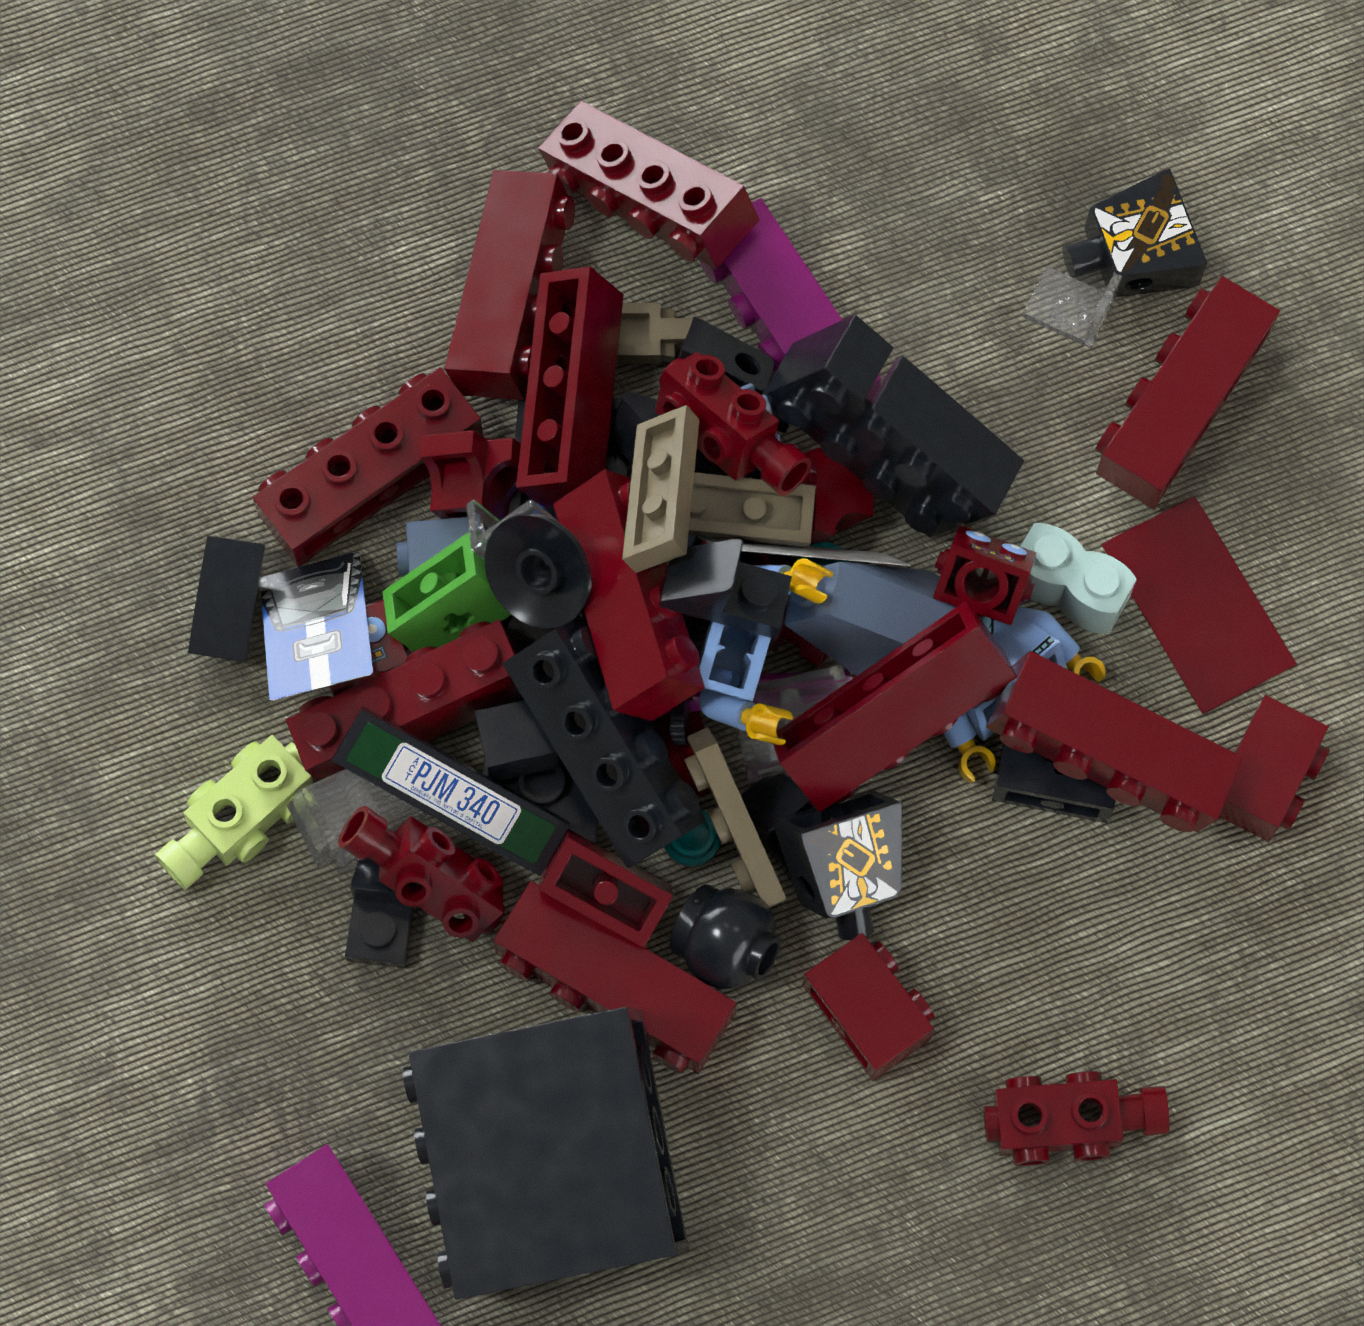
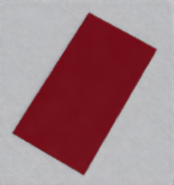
M1195 496L1101 544L1107 555L1122 562L1135 575L1137 580L1131 596L1202 714L1297 665Z

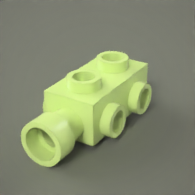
M271 735L262 744H259L257 741L248 744L233 759L231 763L233 769L217 783L214 780L205 782L190 796L187 801L189 808L183 813L188 826L192 830L178 842L171 839L154 854L160 865L184 890L189 888L204 874L201 868L216 855L226 866L237 857L242 863L248 862L268 843L269 838L264 833L281 818L287 824L292 823L309 808L313 801L308 795L314 789L313 779L305 771L294 743L290 742L284 747ZM271 766L281 771L279 778L274 782H264L259 778ZM227 805L236 809V814L230 821L221 822L214 817Z

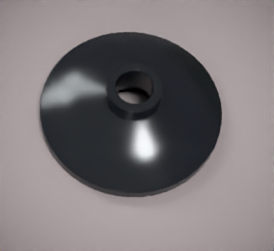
M536 513L515 515L496 527L487 542L484 560L487 580L499 603L519 621L537 628H557L575 619L587 605L592 587L589 561L576 537L561 523ZM544 560L547 562L550 569L545 565Z

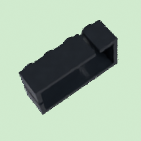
M856 314L792 343L762 395L768 397L769 403L777 409L778 414L784 421L799 427L816 441L828 458L842 463L863 481V485L868 492L884 499L900 512L911 528L931 538L956 529L961 523L967 525L997 513L1025 460L903 355L894 360L872 401L870 402L866 399L868 392L894 347Z

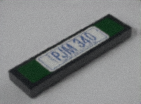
M363 706L360 708L332 757V761L538 876L542 875L570 827V822Z

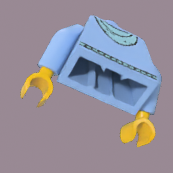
M802 558L798 560L792 568L788 565H753L792 576L788 594L793 592L815 604L823 603L827 599L828 595L817 590L816 587L822 578L826 576L833 577V572L808 559ZM709 621L698 664L705 686L701 690L699 698L701 711L708 718L746 731L751 739L776 745L785 744L786 740L777 737L776 728L781 718L792 720V713L789 710L757 703L755 705L753 703L771 638Z
M1018 606L1012 625L977 614L1003 648L1012 666L1026 653L1032 651L1066 669L1068 668L1080 675V670H1086L1097 682L1105 678L1106 670L1102 661L1090 656L1082 658L1078 654L1080 646L1050 613ZM999 696L991 701L979 703L960 716L956 723L943 733L950 747H958L962 754L958 761V771L960 776L969 783L975 782L973 774L967 767L969 756L978 755L982 757L991 773L995 769L996 761L994 754L983 746H977L973 737L977 733L985 741L995 733L986 728Z

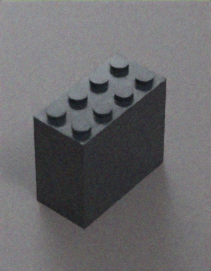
M626 1006L408 1052L411 1066L403 1068L404 1087L409 1102L411 1104L418 1102L422 1127L415 1128L414 1131L415 1145L420 1163L422 1165H430L434 1186L433 1189L426 1190L427 1209L432 1225L434 1227L441 1225L445 1250L438 1252L439 1273L444 1288L453 1287L455 1300L666 1258L689 1251L642 1010Z

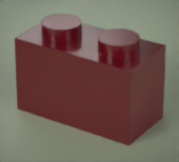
M1264 695L1235 751L1236 754L1243 758L1219 817L1270 842L1279 826L1290 831L1305 802L1304 798L1296 795L1304 776L1315 780L1329 754L1330 749L1321 745L1329 726Z
M570 829L567 830L539 878V891L643 948L646 946L673 898L671 885L635 865L627 868L622 858Z
M861 933L804 973L802 987L871 1080L874 1081L930 1041L934 1031L930 1021L935 1016L926 1000L917 990L912 989L907 993L895 977L894 973L899 968L886 947L879 941L871 945L865 935Z

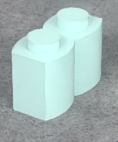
M1034 523L1020 546L1037 552L1029 576L1032 578V583L1035 584L1030 599L1044 605L1059 606L1069 620L1085 630L1099 634H1109L1130 598L1137 580L1135 575L1127 566L1112 556L1095 551H1085L1078 540L1063 529L1050 524Z

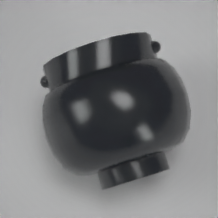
M704 884L696 889L681 909L671 934L670 948L672 953L685 960L689 971L700 981L716 988L736 989L747 984L752 978L759 981L767 975L778 956L781 939L775 936L776 923L772 911L765 901L744 890L734 888L719 890L711 885Z

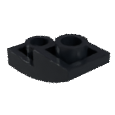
M211 535L207 536L188 653L243 662L247 661L266 544Z

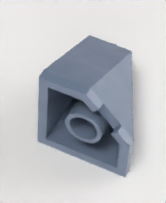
M837 562L822 566L832 571L833 577L826 576L822 578L816 587L817 590L828 595L827 599L823 603L815 604L791 592L784 624L857 676L957 606L933 598L940 578L933 571Z

